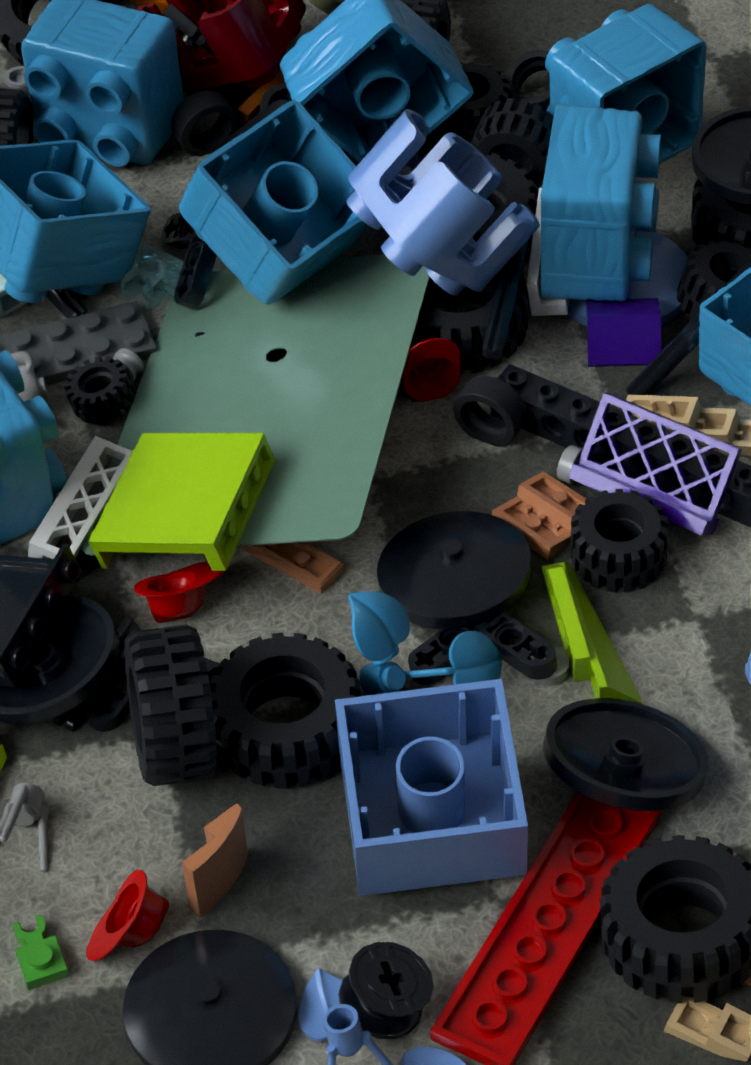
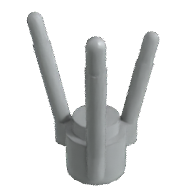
M20 783L13 788L10 801L6 804L0 821V842L5 843L8 840L15 824L30 826L34 821H38L40 871L44 873L48 870L47 820L50 808L43 805L45 794L40 787L31 783Z

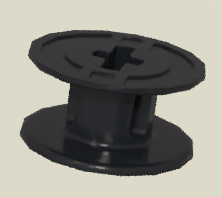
M375 942L362 947L353 956L349 974L342 980L338 993L339 1003L350 1005L356 1009L362 1031H369L371 1036L377 1039H396L409 1034L419 1023L422 1008L430 1001L434 984L430 969L424 960L410 948L394 942Z

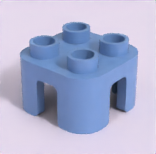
M406 109L348 175V180L355 191L346 200L347 205L370 227L379 230L383 226L390 237L383 243L381 249L386 257L406 274L415 276L424 266L431 279L453 296H458L465 287L481 292L540 227L539 221L528 207L513 202L476 242L472 238L473 235L494 212L495 208L487 198L501 183V173L477 148L459 135L451 132L441 138L413 172L408 175L399 174L402 168L423 146L426 141L425 136L430 130L420 114Z

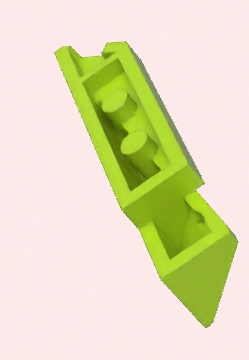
M560 562L541 566L564 649L569 658V666L574 682L590 680L595 698L621 699L642 703L640 695L570 563Z

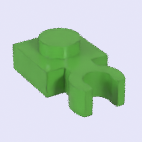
M40 914L35 916L38 927L33 932H24L19 921L15 922L13 926L16 940L19 944L23 945L16 948L15 952L28 990L69 977L56 935L46 938L47 927L44 918Z

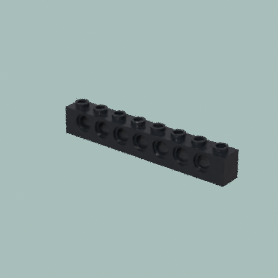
M509 364L499 375L498 379L513 387L526 404L528 416L521 429L565 448L574 445L583 449L600 402ZM610 406L606 418L612 431L628 422L623 411ZM491 407V416L503 420L501 415ZM647 421L637 425L645 445L661 438L656 425ZM603 429L601 430L600 436L604 435ZM630 429L614 436L621 455L638 448ZM680 435L670 439L678 459L695 452L691 440ZM607 439L596 444L591 459L602 464L615 459ZM664 443L647 450L654 469L671 463ZM715 450L704 453L712 473L724 469L728 458L727 455ZM640 453L624 460L630 476L638 478L648 473ZM698 457L681 464L688 484L705 477ZM738 460L718 514L748 527H751V465ZM617 464L611 466L612 468L620 471ZM674 467L657 475L663 490L672 492L681 488ZM720 476L717 477V478H714L715 481H716V484H718L719 479H720ZM650 478L644 480V482L653 485ZM708 482L692 488L691 491L696 503L708 509L713 494ZM684 492L677 495L686 499Z

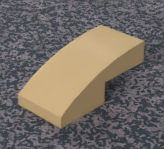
M682 996V1003H677L664 1028V1032L722 1057L747 1062L751 1055V1015L728 1003L721 1010L705 1001L694 1003V997Z

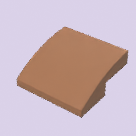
M542 471L519 484L517 496L493 509L492 515L515 526L525 537L529 548L548 560L571 541L572 516L575 515V509L579 504L585 505L586 498Z
M237 803L204 827L207 844L182 861L189 907L200 918L210 911L231 889L249 855L243 812Z

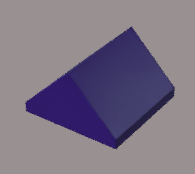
M658 298L626 299L622 302L616 300H586L588 367L648 365L661 352V311Z

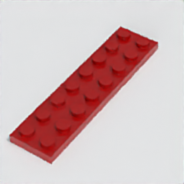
M577 791L431 1028L430 1039L484 1065H515L601 920L600 899L602 897L601 889L604 880L609 875L611 876L610 870L620 859L626 861V854L638 846L641 849L644 847L662 816V810L638 811L618 808L598 802Z

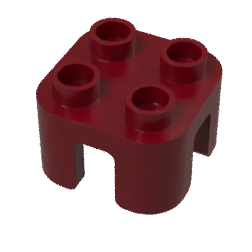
M166 0L168 5L171 3L198 24L214 53V56H212L200 46L197 50L183 41L175 26L183 91L188 90L192 95L205 90L214 91L220 85L243 82L245 86L255 88L270 82L279 73L280 66L278 62L289 42L301 31L300 21L306 11L304 1ZM156 4L142 5L138 8V11L162 16Z

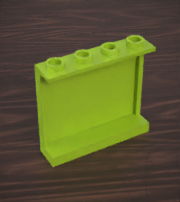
M142 433L135 449L131 452L130 459L122 475L118 478L117 485L109 501L105 504L104 511L95 529L90 535L89 544L91 550L97 557L101 567L104 569L108 568L115 552L204 554L212 571H226L276 461L265 434Z

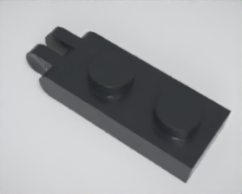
M170 3L163 14L174 22L183 41L195 50L200 46L214 56L198 24Z

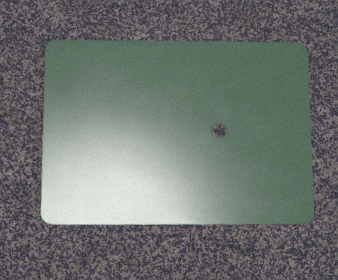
M385 254L335 259L279 301L270 305L261 303L249 293L230 270L212 271L204 299L197 309L191 310L177 304L174 300V290L155 341L157 352L150 355L117 445L132 451L135 449L142 433H264L276 461L238 546L341 540L350 537L359 529L425 297L430 279L425 267L423 266L415 276H411L395 266ZM197 332H204V333H205V334H203V335H200V336L195 337V334H196ZM275 349H285L287 351L286 356L280 361L269 362L266 360L267 355ZM113 457L109 468L119 466L122 460ZM103 485L101 487L100 493H103L105 490ZM100 517L81 546L82 551L87 555L95 556L91 550L89 540ZM115 552L114 554H126L136 552Z

